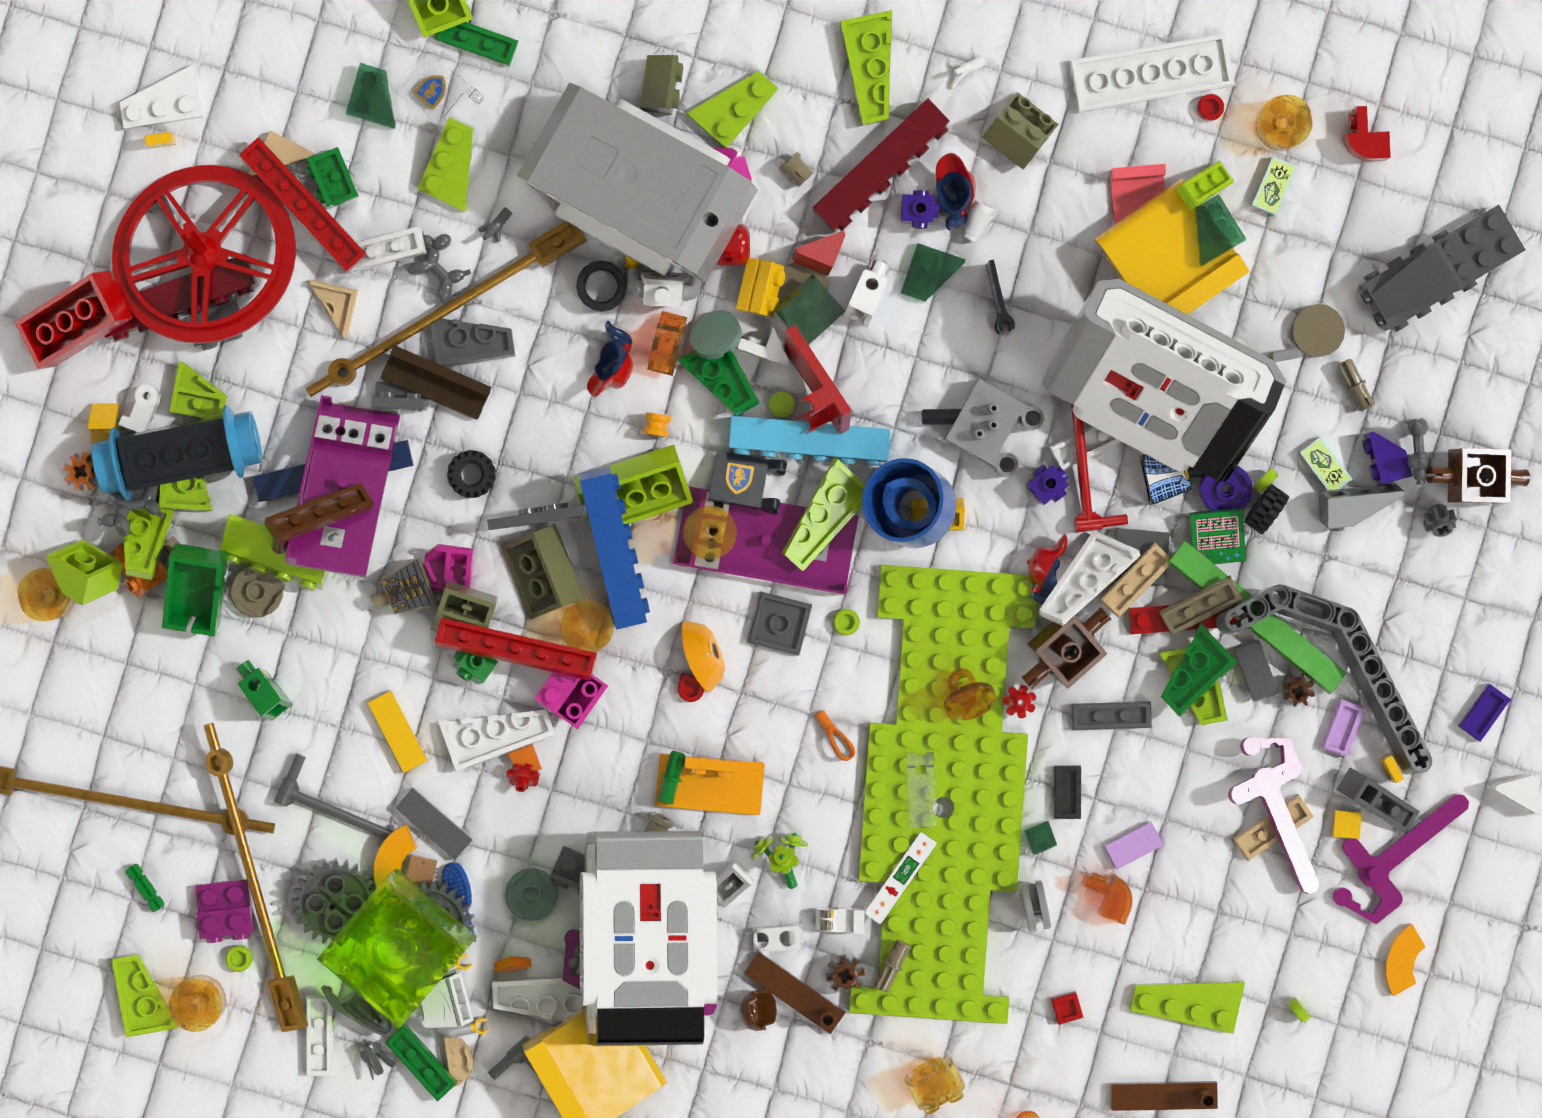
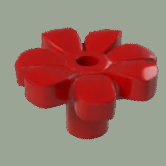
M1020 685L1018 690L1014 686L1008 688L1010 696H1004L1002 699L1004 705H1009L1006 709L1008 715L1013 716L1017 712V717L1022 719L1026 717V711L1034 712L1036 707L1031 702L1036 700V695L1034 692L1027 693L1028 687L1026 685Z
M525 763L523 768L520 764H513L512 769H508L506 772V777L510 778L509 783L516 785L515 789L518 792H524L528 789L529 785L534 787L538 785L540 774L536 770L532 771L533 766L531 764Z

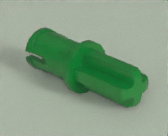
M671 751L665 774L661 776L663 777V782L657 801L673 805L678 783L682 782L680 775L686 757L684 753Z

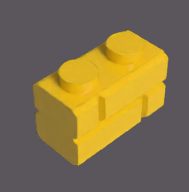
M749 258L745 266L736 310L773 318L774 309L779 305V288L785 281L784 266L770 261Z

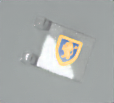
M429 52L396 92L399 97L442 131L447 122L445 116L463 94L476 104H480L484 99L481 92Z

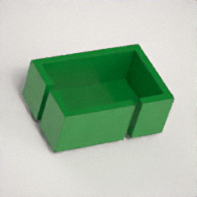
M175 543L169 555L162 628L186 632L192 616H194L196 619L191 627V633L215 637L221 621L228 552Z

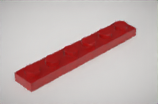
M259 137L239 154L346 272L353 269L367 256V253Z
M445 618L440 620L434 641L435 646L591 681L597 658L596 652Z

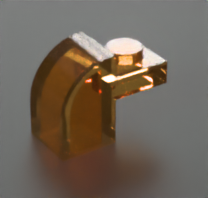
M665 311L661 312L647 370L673 376L688 317Z
M1095 872L1092 873V876L1085 874L1081 884L1105 894L1098 914L1125 925L1133 904L1129 886L1115 874L1112 875L1110 883H1107L1108 878Z

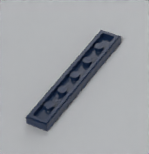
M408 440L394 444L389 472L414 466ZM306 464L253 476L258 501L264 502L298 494Z

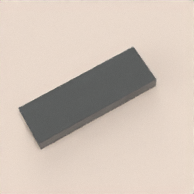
M1151 701L1072 703V730L1152 728Z
M412 788L395 807L454 860L473 840L415 788Z

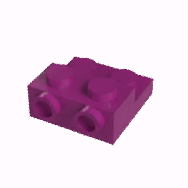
M247 879L195 885L199 939H206L207 943H217L223 941V936L232 935L233 940L249 938L248 933L255 931L251 891Z

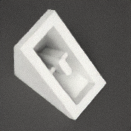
M1525 774L1491 784L1490 788L1530 812L1539 816L1542 815V804L1534 775Z
M736 860L716 878L717 901L725 908L754 883V879Z

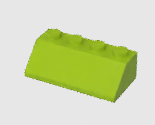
M674 444L610 465L611 473H617L621 488L616 490L617 498H623L627 513L622 515L624 524H631L694 503ZM576 476L574 481L581 504L585 505L579 476ZM587 513L586 518H587V521H588L589 526H590V529H591V525H590V521H589V517H588V513Z
M233 514L229 515L220 551L228 552L227 562L234 565H239L240 563L249 565L252 571L264 574L265 571L275 574L274 577L283 582H290V580L299 582L302 588L310 591H315V588L323 589L328 571L286 564V552L283 554L273 552L271 548L273 538L265 525Z

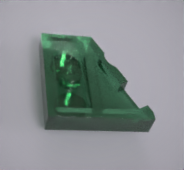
M363 63L359 64L345 115L395 129L396 123L392 110L386 70Z
M1219 194L1195 208L1197 242L1200 255L1199 264L1201 267L1247 240Z
M917 243L900 294L926 302L965 263L966 259Z

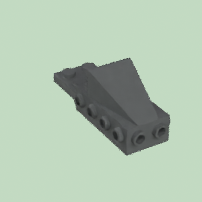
M1500 205L1493 207L1450 233L1446 229L1432 237L1434 242L1425 247L1424 243H1421L1409 250L1411 256L1404 260L1399 256L1387 263V270L1381 273L1375 270L1363 277L1366 282L1359 285L1361 290L1359 293L1367 306L1370 305L1373 310V318L1379 328H1383L1384 331L1394 329L1395 332L1409 325L1407 320L1416 315L1419 319L1432 312L1430 306L1437 302L1442 306L1455 298L1454 292L1460 290L1466 292L1478 285L1476 282L1478 278L1526 250Z

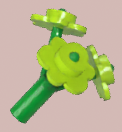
M787 833L786 837H779V842L790 845L788 849L783 845H779L775 848L774 853L767 848L773 841L771 835L767 839L762 837L756 840L755 845L752 847L754 852L751 858L754 860L759 854L764 852L771 862V871L774 873L782 871L789 889L797 887L798 884L792 868L798 865L799 860L795 856L794 849L795 846L808 847V843L802 840V836L796 833Z

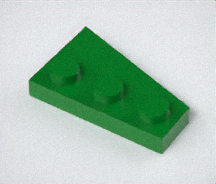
M695 351L678 359L681 365L736 416L760 404L733 351L724 353V357L708 360L700 357Z
M1202 623L1199 625L1194 639L1187 647L1178 668L1175 669L1161 695V698L1179 717L1238 663Z

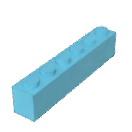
M741 416L731 417L729 448L734 449V454L750 455V450L761 451L760 456L776 457V452L787 453V458L803 459L804 454L813 455V460L826 462H829V457H839L841 463L855 464L856 459L866 460V465L881 466L882 461H888L890 429L849 426V430L840 435L833 424H825L806 434L810 430L809 422Z

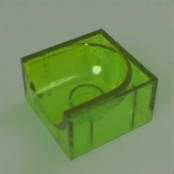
M396 868L380 883L317 960L399 1029L476 940L477 936Z

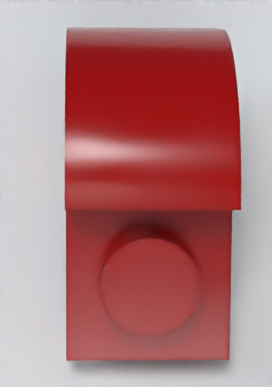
M1356 106L1353 108L1352 113L1348 115L1349 129H1353V133H1347L1343 136L1344 145L1348 152L1362 161H1386L1390 159V131L1368 132L1367 106Z

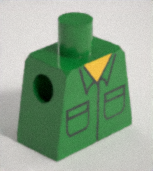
M250 660L243 662L237 667L236 670L243 678L238 685L261 717L273 721L294 705L266 670L256 669Z

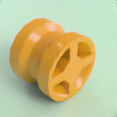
M646 412L647 424L643 428L642 433L668 437L667 425L671 422L672 416Z

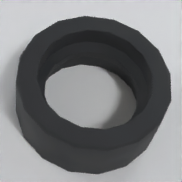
M600 260L591 262L581 270L577 278L576 288L578 296L584 305L592 310L604 312L620 305L625 297L627 284L625 276L619 267L611 262ZM601 270L611 273L617 282L615 295L604 302L595 301L588 295L586 290V282L589 276Z

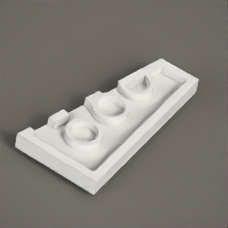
M1093 531L1039 609L1040 616L1064 626L1140 557L1139 550Z
M547 710L439 722L456 772L556 736Z
M563 977L492 981L493 1009L533 1015L550 1020L566 1021L567 1017L579 1012L585 1006L581 1005L580 989L562 981Z

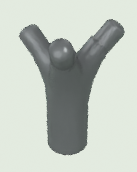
M504 207L491 223L478 228L479 232H486L482 237L483 240H487L495 233V241H501V229L513 214L509 209Z

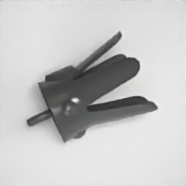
M363 1039L366 1048L359 1053L363 1061L367 1063L373 1080L374 1076L371 1067L378 1076L384 1072L377 1056L389 1067H393L395 1064L381 1050V1045L377 1041L368 1045L366 1040Z

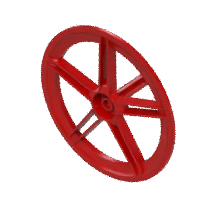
M220 165L187 167L174 171L153 182L135 198L126 210L118 226L112 249L114 280L130 312L142 324L157 334L175 341L199 344L213 343L235 337L262 321L275 308L286 292L296 260L295 232L290 216L280 199L267 185L254 176L235 168ZM196 183H220L239 189V193L206 232H200L170 193L178 188ZM248 194L249 196L247 197V199L244 201V203L241 205V207L238 209V211L235 213V215L232 217V219L229 221L226 227L222 230V232L218 231L219 227L224 223V221L234 211L238 204ZM166 195L186 222L182 224L183 229L161 199L163 196ZM254 200L263 207L273 227L276 243L274 264L221 247L224 240ZM158 202L184 241V246L179 250L131 266L130 253L135 231L143 216ZM228 257H232L269 269L271 273L267 274L231 264L227 260ZM177 258L178 263L135 276L132 275L133 273ZM219 266L267 280L257 296L245 307L227 317L208 322L211 271L215 267ZM191 267V322L171 318L156 310L143 298L135 283ZM198 278H204L201 322H197Z

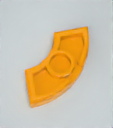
M407 823L390 833L377 852L373 873L378 892L403 882L401 871L403 860L417 848Z
M1409 924L1401 930L1389 947L1385 964V977L1392 996H1396L1416 984L1413 975L1414 961L1417 955L1425 948V945L1413 924Z

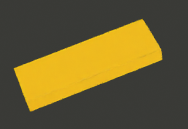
M392 690L368 702L402 771L405 773L427 762L428 759Z

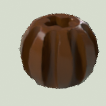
M846 954L839 955L840 963H835L831 960L827 965L834 969V971L825 973L826 981L835 980V983L830 988L836 992L839 987L843 986L845 988L844 994L852 993L849 988L851 985H855L859 989L863 984L862 981L856 978L858 976H865L864 967L855 968L860 960L854 956L850 962H847ZM845 968H848L852 976H847L846 980H842L841 975L838 973L844 972Z

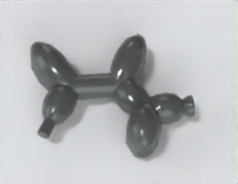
M422 231L425 249L428 250L426 260L411 264L407 271L412 275H422L431 270L441 279L438 287L439 301L446 303L452 293V283L460 282L466 275H470L471 271L470 269L465 271L460 269L450 272L446 271L438 263L439 251L450 246L451 236L441 234L434 240L432 236L424 235Z
M1424 418L1412 419L1408 425L1409 433L1413 436L1414 453L1408 458L1407 464L1410 469H1413L1414 479L1417 480L1416 485L1425 484L1424 479L1427 474L1425 468L1431 464V457L1424 450L1423 438L1428 430V423Z
M158 486L145 488L142 498L126 501L120 492L108 494L110 504L116 509L115 514H106L102 518L98 517L99 527L102 525L105 527L115 526L119 535L126 537L131 529L127 519L129 511L145 509L149 514L157 515L163 519L165 515L160 511L161 509L156 502L159 492Z

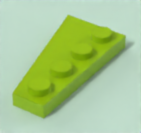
M892 10L840 21L862 126L889 120Z
M1245 982L1135 984L1129 1010L1234 1034Z

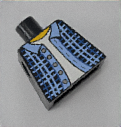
M1146 454L1139 456L1149 505L1157 504L1192 490L1190 479L1205 476L1203 466H1189L1186 471H1177Z

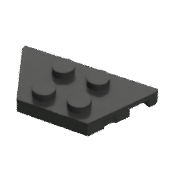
M568 503L545 505L544 511L543 507L518 510L519 515L489 519L487 523L489 530L582 517L587 515L586 505L568 507Z

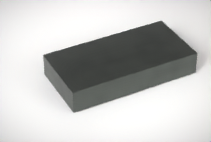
M1054 765L1055 819H1081V765Z

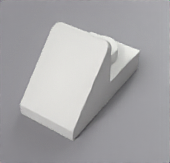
M774 327L766 347L761 346L763 341L751 336H747L746 340L741 338L737 350L784 367L788 366L789 360Z

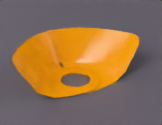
M685 621L682 625L685 657L696 680L704 690L711 692L724 676L725 664L713 632L708 627ZM712 643L715 645L717 649L718 659L715 657L713 653Z

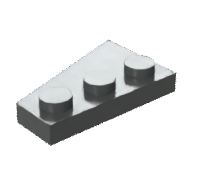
M443 318L431 325L435 361L444 367L516 357L511 328L481 323L473 324L463 322L462 320Z

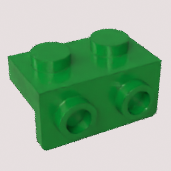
M339 147L314 157L312 155L307 157L309 164L305 165L310 179H316L319 189L315 191L321 205L326 203L327 207L331 209L359 197Z

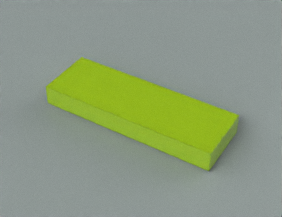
M1218 161L1178 186L1176 191L1191 211L1234 183V180L1221 161Z

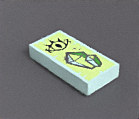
M1272 156L1251 206L1276 216L1297 166Z
M1322 437L1317 438L1299 452L1300 456L1326 490L1340 489L1352 480Z

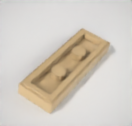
M1154 542L1099 600L1119 618L1170 566L1167 563L1170 556Z
M1296 795L1285 803L1296 829L1314 817L1300 795ZM1268 815L1232 838L1247 861L1279 841Z

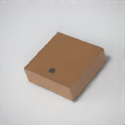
M412 854L405 881L421 885L424 880H427L429 887H431L438 860Z

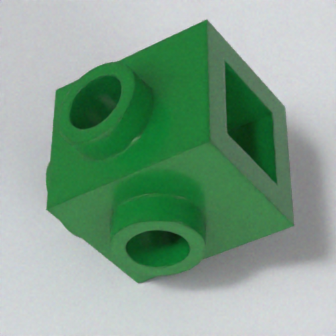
M457 651L453 657L456 661L452 667L458 670L456 674L467 682L471 680L478 685L485 682L498 661Z

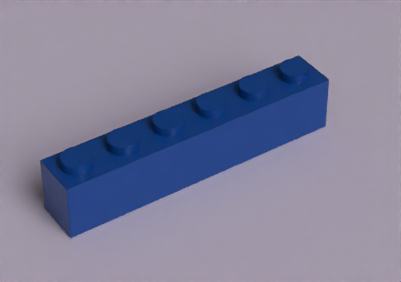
M610 466L579 473L583 497L616 630L647 623L646 614L650 613L647 597L642 598L640 589L644 588L641 573H635L634 564H638L635 548L630 549L628 540L633 538L629 523L624 524L622 515L627 513L623 498H617L616 490L621 489L617 473L612 474Z

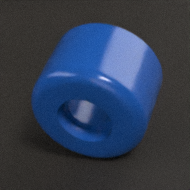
M900 458L881 465L870 476L863 491V512L870 527L878 535L902 547L922 548L934 544L948 532L955 518L956 498L950 483L941 473L918 460ZM909 491H920L928 502V512L919 521L905 520L900 514V502Z

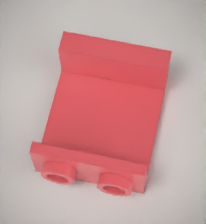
M1165 164L1119 167L1110 170L1114 225L1165 190Z

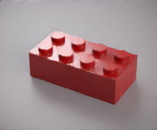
M110 271L90 273L14 323L37 369L58 366L133 317Z

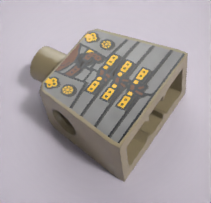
M421 558L412 560L381 579L384 590L371 595L376 610L391 605L394 614L439 605Z

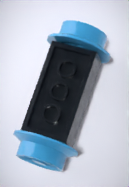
M224 405L222 416L123 436L120 435L116 427H113L107 440L92 443V460L101 492L104 495L120 492L124 499L129 501L132 498L133 490L232 471L234 469L237 476L243 478L246 466L262 463V449L253 413L247 411L235 414L229 405Z

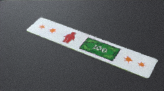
M920 832L865 911L867 916L879 924L882 923L937 843Z

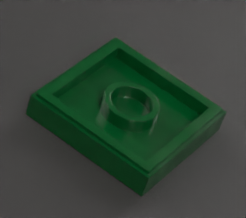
M813 274L774 309L776 314L789 328L794 325L797 327L808 345L845 313V310Z

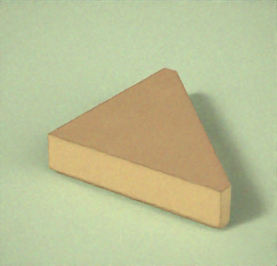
M272 131L269 132L264 142L285 166L305 160L311 155L314 157L315 155L313 152ZM250 169L248 174L252 176L257 175L252 169Z
M309 280V284L342 336L348 338L358 290Z

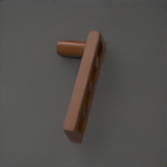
M358 483L266 517L264 524L273 538L271 548L276 554H283L287 550L290 539L368 511L373 508V501L362 483Z
M760 951L744 972L746 976L829 1034L833 1032L846 1013Z
M1216 1081L1111 1083L1112 1111L1218 1109Z

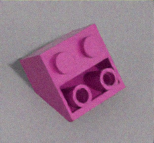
M553 672L534 699L573 727L579 729L608 685L593 673L591 681Z

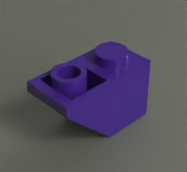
M1375 432L1364 434L1365 439L1362 440L1363 449L1366 455L1370 454L1372 465H1369V472L1372 480L1377 481V485L1413 476L1407 464L1408 456L1406 450Z

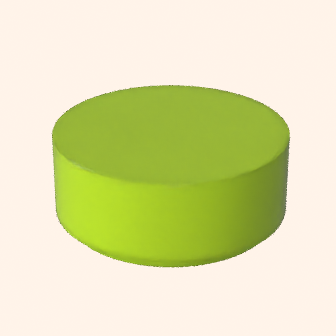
M777 392L769 400V410L775 417L786 418L795 409L794 398L787 392Z
M1271 468L1253 487L1259 493H1262L1278 477V473Z
M842 609L834 616L833 625L838 633L851 635L858 630L860 619L853 610Z
M235 945L226 953L225 961L232 971L242 972L251 966L253 954L247 946Z
M1293 997L1288 1001L1289 1008L1302 1023H1305L1312 1017L1297 997Z

